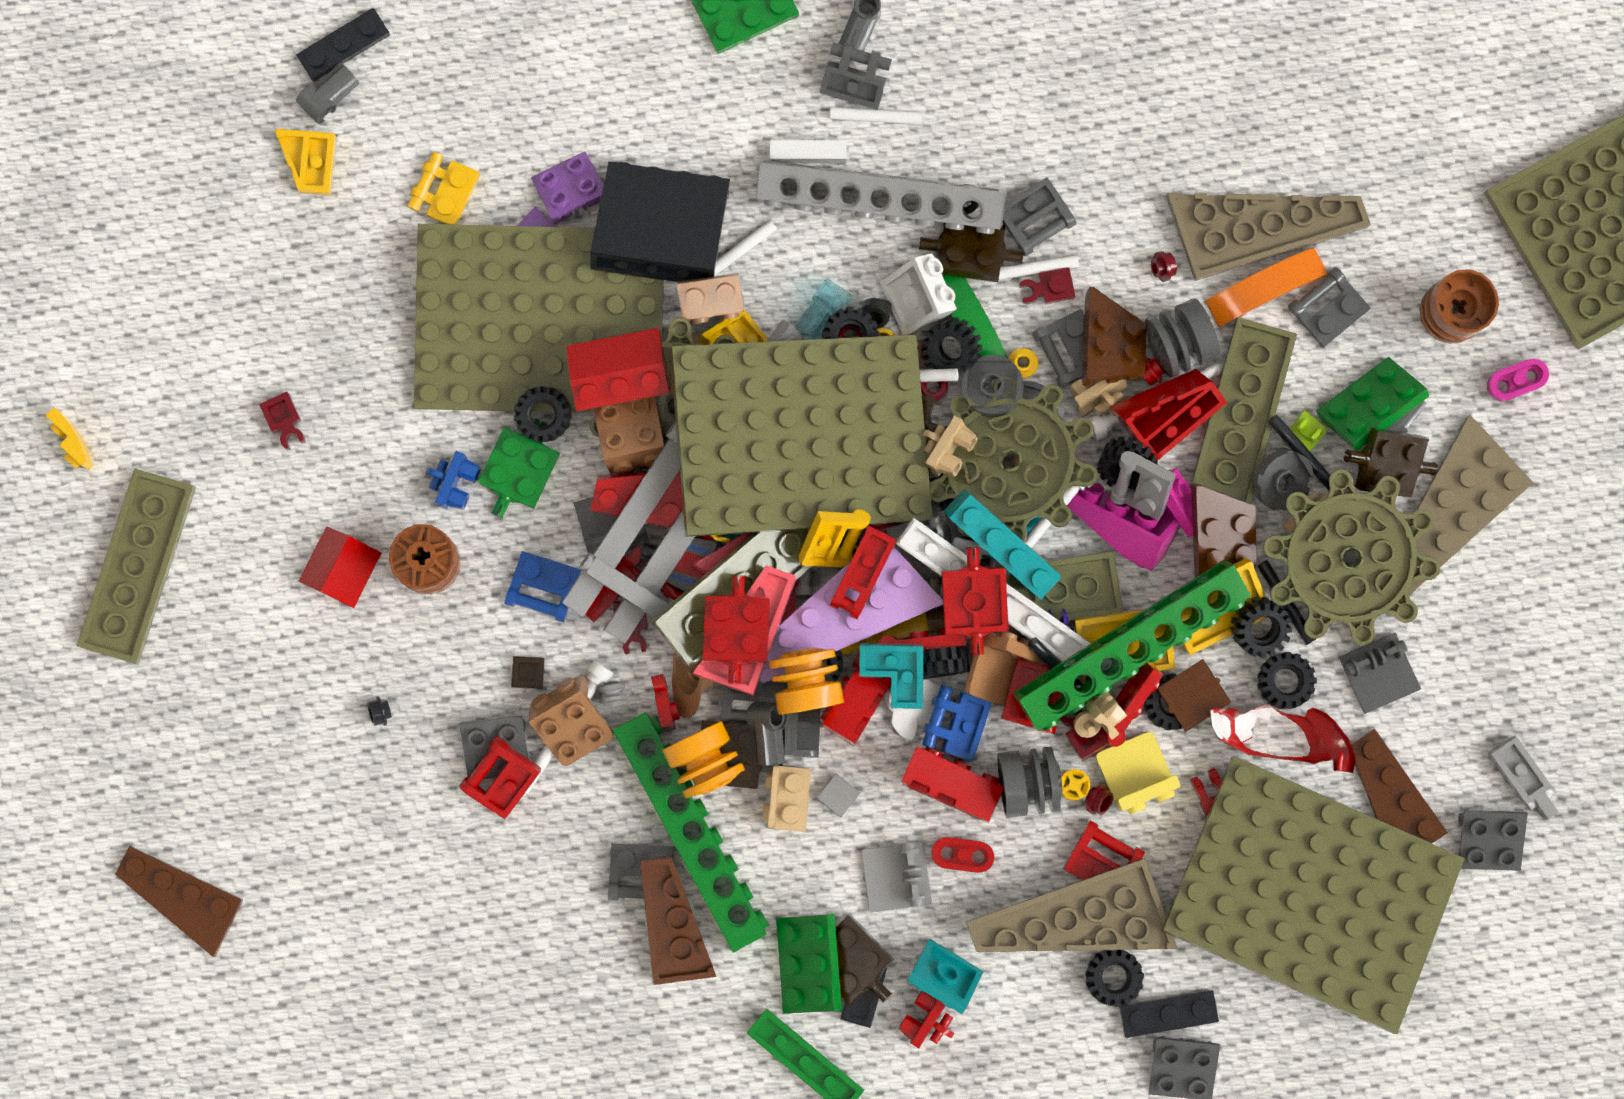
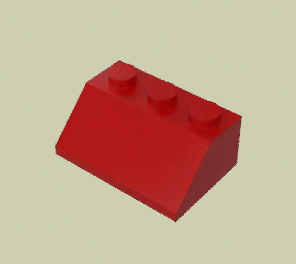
M659 327L566 346L570 382L577 411L670 393L671 384Z

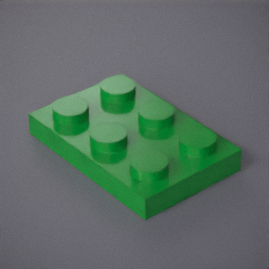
M691 0L717 54L799 16V11L793 0Z
M1388 356L1317 409L1316 412L1321 421L1357 451L1368 442L1371 428L1387 429L1427 399L1429 393L1425 386Z
M835 914L776 918L783 1014L841 1011Z

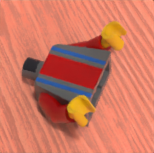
M721 535L695 536L660 592L666 599L676 600L704 576L703 573L692 565L695 561L715 551L717 542L713 540L729 543L730 539L721 537ZM645 541L639 559L648 562L658 545Z

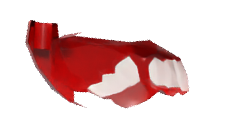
M1271 704L1255 707L1243 714L1237 709L1230 707L1225 710L1221 708L1210 710L1212 726L1218 739L1246 755L1312 764L1332 760L1333 771L1349 773L1354 771L1356 757L1350 740L1327 713L1314 707L1307 710L1305 717L1286 714L1273 706H1269ZM1271 713L1286 716L1303 730L1310 746V752L1307 756L1302 757L1275 756L1251 750L1245 747L1243 742L1252 738L1251 729L1255 726L1257 717L1269 720Z

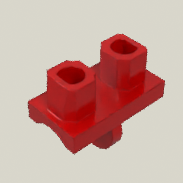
M921 991L914 1004L928 1012L926 1017L920 1023L907 1014L898 1027L906 1037L911 1039L910 1043L918 1049L932 1027L935 1028V1031L929 1040L935 1044H938L943 1034L951 1039L955 1034L948 1029L954 1017L945 1013L940 1023L936 1021L945 1005L926 992Z

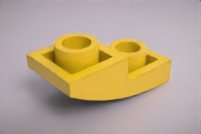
M53 407L45 416L53 422L49 427L62 439L67 436L59 445L67 452L63 457L77 469L81 465L90 470L93 463L82 436L72 422L60 410Z

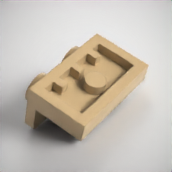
M773 765V772L767 771L765 790H771L770 803H764L762 821L768 822V829L806 832L811 769Z

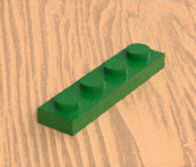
M767 1008L746 1033L824 1099H858L865 1091Z

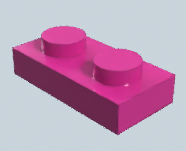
M1174 468L1169 470L1176 474L1167 501V507L1186 535L1190 537L1193 536L1192 490L1178 469Z

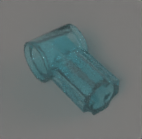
M826 278L814 294L813 302L795 324V328L810 340L819 339L829 317L835 314L837 310L843 308L845 303L848 305L853 295L829 278Z

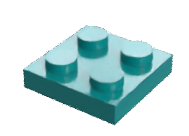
M929 939L907 981L918 990L926 992L941 1001L946 1007L963 1014L984 971L932 939Z

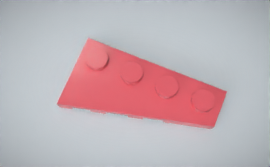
M766 565L746 595L770 599L769 654L796 581V575ZM702 660L694 670L693 675L754 696L765 663L751 662L742 665L741 684L735 683L736 672H734V684H728L729 665L717 661Z

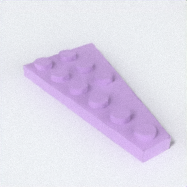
M893 547L858 620L849 616V612L841 608L836 610L829 606L850 564L849 562L779 625L768 654V661L777 659L787 652L814 647L838 651L943 605V600L900 552ZM848 588L845 596L856 601L860 593ZM769 662L765 663L759 680L765 683L772 680V676L785 674L784 667L770 669Z

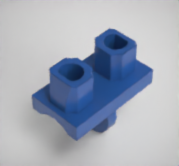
M456 451L447 474H445L449 463L444 460L439 461L436 470L427 467L425 474L433 477L429 488L434 491L438 490L441 481H443L435 500L439 507L447 509L449 506L464 510L470 494L456 489L458 481L462 478L475 483L481 468L468 460L465 454Z

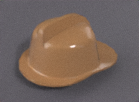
M674 651L672 674L673 700L677 702L679 715L682 718H691L699 708L701 694L711 688L715 682L693 675L696 667L693 670L688 669Z

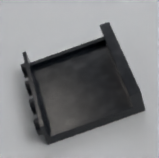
M608 161L590 251V269L674 282L715 277L726 203L729 198L730 179L721 178L716 175L706 176L693 174L688 171H672L654 166L645 167L631 165L626 162Z

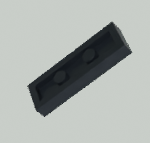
M373 7L299 52L296 56L314 82L331 72L340 62L342 64L346 63L390 36V32Z
M1213 990L1119 1007L1125 1038L1219 1022Z

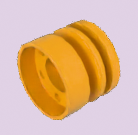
M816 647L787 652L777 659L768 661L770 669L784 667L785 674L771 677L773 682H787L788 686L787 689L775 693L779 715L844 703L841 683L838 681H825L826 674L838 670L837 665H822L823 659L836 657L834 649L827 650Z
M722 721L662 749L671 769L685 765L688 770L677 779L678 784L690 779L694 783V785L682 791L685 799L691 796L708 794L730 783L740 772L745 770L742 762L728 768L726 762L738 756L737 751L722 754L719 749L730 740Z

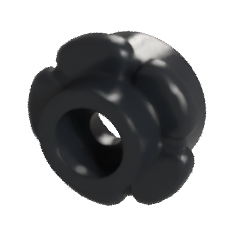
M376 696V700L367 702L368 712L373 726L380 724L386 726L387 719L392 718L391 710L387 700L381 701L380 697Z

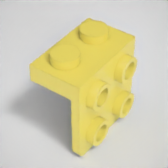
M1146 732L1129 739L1118 747L1113 746L1105 749L1096 755L1097 763L1109 791L1113 793V800L1118 812L1127 810L1129 815L1147 808L1145 802L1156 798L1158 803L1176 796L1174 790L1181 787L1177 776L1171 775L1157 740L1151 732Z

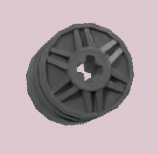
M1196 298L1175 306L1176 321L1166 311L1160 312L1159 319L1153 315L1145 320L1150 349L1169 378L1177 376L1180 373L1179 368L1184 372L1191 369L1189 355L1200 366L1221 356L1220 345L1213 324L1203 305Z
M1052 746L1042 748L1043 762L1039 761L1036 748L1030 749L1028 764H1023L1019 750L997 754L1000 785L1004 787L1001 798L1006 818L1027 816L1029 801H1034L1039 814L1045 813V799H1048L1051 812L1060 811V800L1063 792L1062 778Z

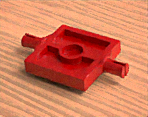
M967 547V566L959 570L941 571L944 634H963L971 637V655L977 656V643L978 654H985L983 636L992 632L1009 631L1006 568L980 566L979 547H973V557L972 548Z
M739 575V588L738 576H732V594L726 596H705L703 661H717L729 665L728 684H734V672H736L735 683L741 684L742 665L751 662L768 663L770 599L744 595L746 577Z

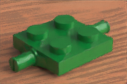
M535 418L534 423L539 426L540 420ZM542 421L540 426L545 427L547 423ZM506 427L503 428L478 480L479 485L492 490L499 497L491 514L496 516L502 505L498 517L502 519L510 502L521 503L535 509L560 456V452L545 446L542 442L527 439L523 436L524 434L516 433Z

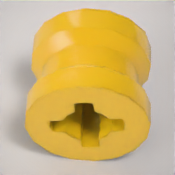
M1071 769L1061 775L1063 789L1061 796L1063 798L1076 801L1088 794L1091 783L1085 772L1080 769Z

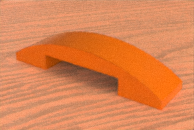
M1313 247L1245 278L1212 296L1205 302L1220 328L1235 321L1238 317L1241 318L1247 315L1252 310L1328 275V272Z

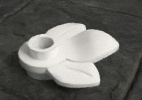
M923 679V709L891 708V687L886 692V704L893 712L892 725L905 739L913 740L917 726L924 727L925 723H929L934 708L931 705L932 699L938 694L940 689L935 683Z

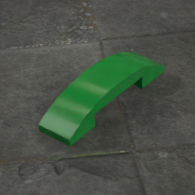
M942 275L946 285L955 293L954 304L957 309L949 315L951 318H959V322L962 320L968 321V328L972 325L976 328L972 333L974 336L979 334L981 340L977 341V344H982V350L978 352L981 355L980 358L986 355H1000L1008 358L989 318L966 278Z

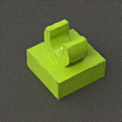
M1306 410L1302 412L1290 427L1310 452L1329 430Z

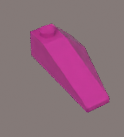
M1096 482L1089 488L1085 487L1083 491L1080 489L1067 505L1069 509L1124 558L1150 571H1153L1165 557L1181 528L1167 505L1158 521L1142 514L1139 510L1127 504L1118 505L1113 503L1110 499V494L1104 493V487Z

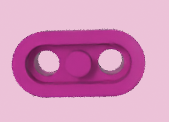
M1528 359L1495 372L1489 378L1487 391L1494 400L1499 402H1506L1536 391L1547 383L1549 379L1548 367L1539 359ZM1527 371H1533L1535 373V381H1530L1527 379ZM1503 381L1507 384L1506 392L1498 389V382Z

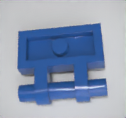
M941 685L938 696H934L931 704L934 708L929 723H925L923 729L925 736L922 745L933 749L938 737L945 740L941 752L973 762L992 702L960 692L957 703L949 701L953 689ZM945 711L953 713L948 730L941 728Z

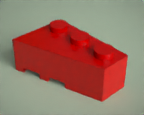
M1194 369L1110 406V409L1131 438H1134V442L1136 444L1138 441L1143 442V448L1149 446L1152 449L1150 454L1155 453L1156 461H1158L1227 402L1215 384L1200 371Z
M680 470L646 520L647 523L671 527L681 512L683 503ZM647 471L598 475L591 511L619 516Z
M860 652L852 664L857 668L851 678L845 675L841 681L844 703L826 707L820 717L824 720L822 728L852 746H855L891 686V677H860Z
M916 747L902 778V785L989 824L1004 790V787L999 785L1000 779L983 772L981 777L971 772L972 767L961 761L954 760L952 763L943 759V754L934 749L926 747L924 750Z

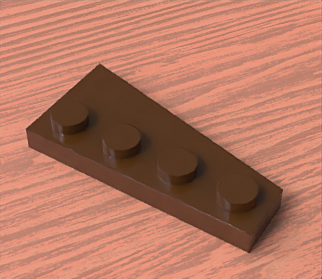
M1376 729L1371 730L1351 744L1356 757L1355 766L1376 819L1432 844L1448 833Z
M133 846L128 847L115 873L117 877L212 957H216L243 899Z
M672 856L640 859L653 984L659 985L717 977Z

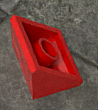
M326 526L298 582L355 608L382 553L347 534Z

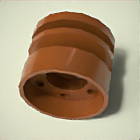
M1470 269L1456 270L1430 287L1422 297L1419 308L1421 322L1426 331L1436 340L1448 344L1461 343L1488 327L1494 320L1499 307L1498 292L1491 280L1482 273ZM1454 305L1459 309L1455 314L1451 311Z
M417 524L405 528L395 537L389 553V563L393 574L403 585L419 594L432 595L446 590L454 583L460 572L461 558L457 546L442 530L432 525ZM421 551L426 552L430 556V558L425 559V565L416 560V558L421 557Z

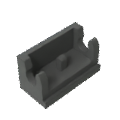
M820 708L788 714V722L785 727L784 757L819 758Z

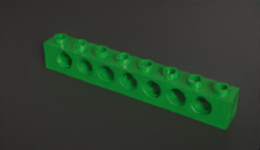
M1222 560L1012 694L1031 725L1037 731L1050 729L1066 713H1074L1082 709L1086 705L1085 701L1095 695L1101 696L1109 692L1113 687L1112 684L1120 679L1131 678L1137 674L1138 668L1145 663L1158 661L1166 654L1165 651L1172 646H1180L1188 642L1192 638L1191 634L1201 628L1207 629L1215 625L1219 620L1218 617L1226 612H1234L1243 607L1245 600L1250 598L1251 594L1235 566L1226 560ZM1214 590H1218L1217 600L1212 604H1208L1209 594ZM1187 607H1191L1192 614L1190 618L1182 621V611ZM1160 624H1165L1164 634L1160 637H1155L1154 631L1156 627ZM1133 641H1139L1138 650L1133 654H1128L1129 644ZM1106 658H1112V666L1106 671H1101V663ZM1079 675H1086L1084 685L1075 688V679ZM1058 691L1060 693L1058 701L1054 704H1047L1048 696L1052 692Z
M644 712L613 729L618 742L732 952L734 953L767 935L764 928L768 927L769 924L761 909L755 912L749 900L753 899L754 896L745 881L741 884L738 882L734 872L739 869L731 854L724 856L719 845L724 841L715 826L709 828L704 817L709 814L701 799L699 798L694 801L691 796L686 798V807L682 811L674 812L670 809V798L675 794L683 795L682 791L693 784L691 780L678 784L677 779L686 771L679 773L677 768H670L662 749L671 744L669 743L664 746L659 736L664 731L656 716L649 718L648 714ZM646 739H651L656 743V751L649 757L642 756L639 752L641 742ZM659 767H667L671 771V779L666 784H658L654 779V773ZM689 822H697L701 826V835L695 840H689L684 835V827ZM705 849L713 850L717 857L716 863L709 868L703 867L699 862V855ZM719 877H726L731 881L732 888L727 895H718L714 890V882ZM742 905L746 909L747 917L744 922L734 923L730 920L729 910L732 906Z

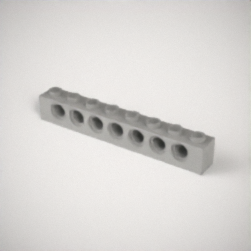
M763 160L759 166L756 199L764 200V205L772 207H782L784 202L794 204V209L812 211V207L816 206L824 207V213L841 215L843 210L855 211L854 216L860 218H873V214L885 215V220L891 222H903L904 217L915 219V224L933 226L934 221L946 223L945 228L964 230V225L976 226V232L994 234L995 229L1000 230L1003 225L1007 190ZM786 178H792L796 181L797 191L795 194H789L784 190L783 182ZM815 182H822L827 186L828 193L825 198H819L814 194L813 186ZM850 185L857 189L858 198L855 202L845 199L843 195L845 186ZM882 189L888 194L889 200L887 205L881 206L874 201L873 194L875 190ZM913 193L918 197L919 206L917 209H909L905 206V194ZM937 197H944L949 201L950 209L948 212L940 213L935 209L934 200ZM967 201H975L979 204L980 214L978 216L971 217L966 214L964 206Z

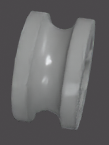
M625 684L598 687V692L602 694L599 703L604 704L626 700L627 695L623 694Z

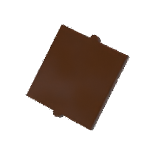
M1204 659L1157 688L1169 707L1168 713H1173L1185 732L1210 717V710L1215 708L1222 709L1231 703V700L1219 684L1220 678H1215Z

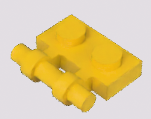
M433 152L429 161H425L421 171H423V174L417 186H413L409 194L412 197L407 207L418 212L422 202L430 204L426 213L427 217L443 224L457 225L480 177V172L451 160L446 171L439 167L444 157L439 153ZM434 177L442 180L435 195L428 192Z

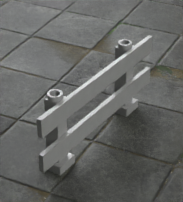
M676 421L671 425L666 434L669 438L594 554L588 553L579 567L582 572L562 601L564 605L584 617L604 585L623 597L624 599L603 630L624 644L645 613L654 618L674 601L668 598L664 602L657 597V594L695 537H685L682 508L635 582L615 569L680 470Z

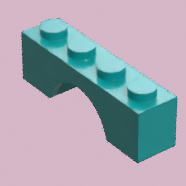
M965 488L944 510L945 514L1040 600L1062 577L1047 561L1013 533Z

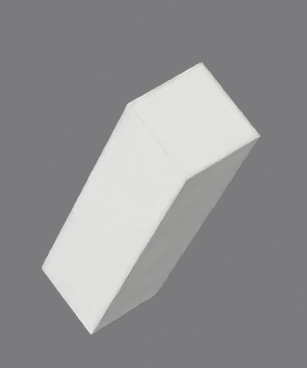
M770 140V160L787 163H846V140Z

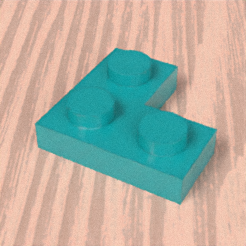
M860 643V677H891V708L923 709L924 644Z

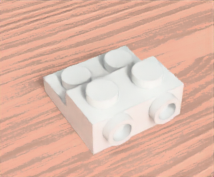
M932 253L913 258L880 282L887 301L892 304L891 310L902 335H914L927 325L942 320L957 309L954 304L955 293L946 285L941 274L943 266L938 259L934 258Z

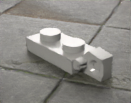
M1517 736L1510 737L1487 753L1529 811L1536 808L1544 820L1551 818L1559 812L1549 799L1554 795L1551 790V784Z

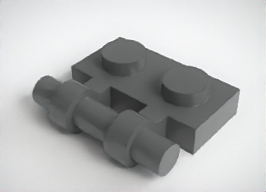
M833 42L830 54L841 57L840 64L828 61L820 93L878 110L887 78L875 75L876 70L879 68L889 71L892 59L882 57L880 52L873 50L869 53L855 49V45L849 43L841 45ZM850 61L868 65L866 72L849 67Z

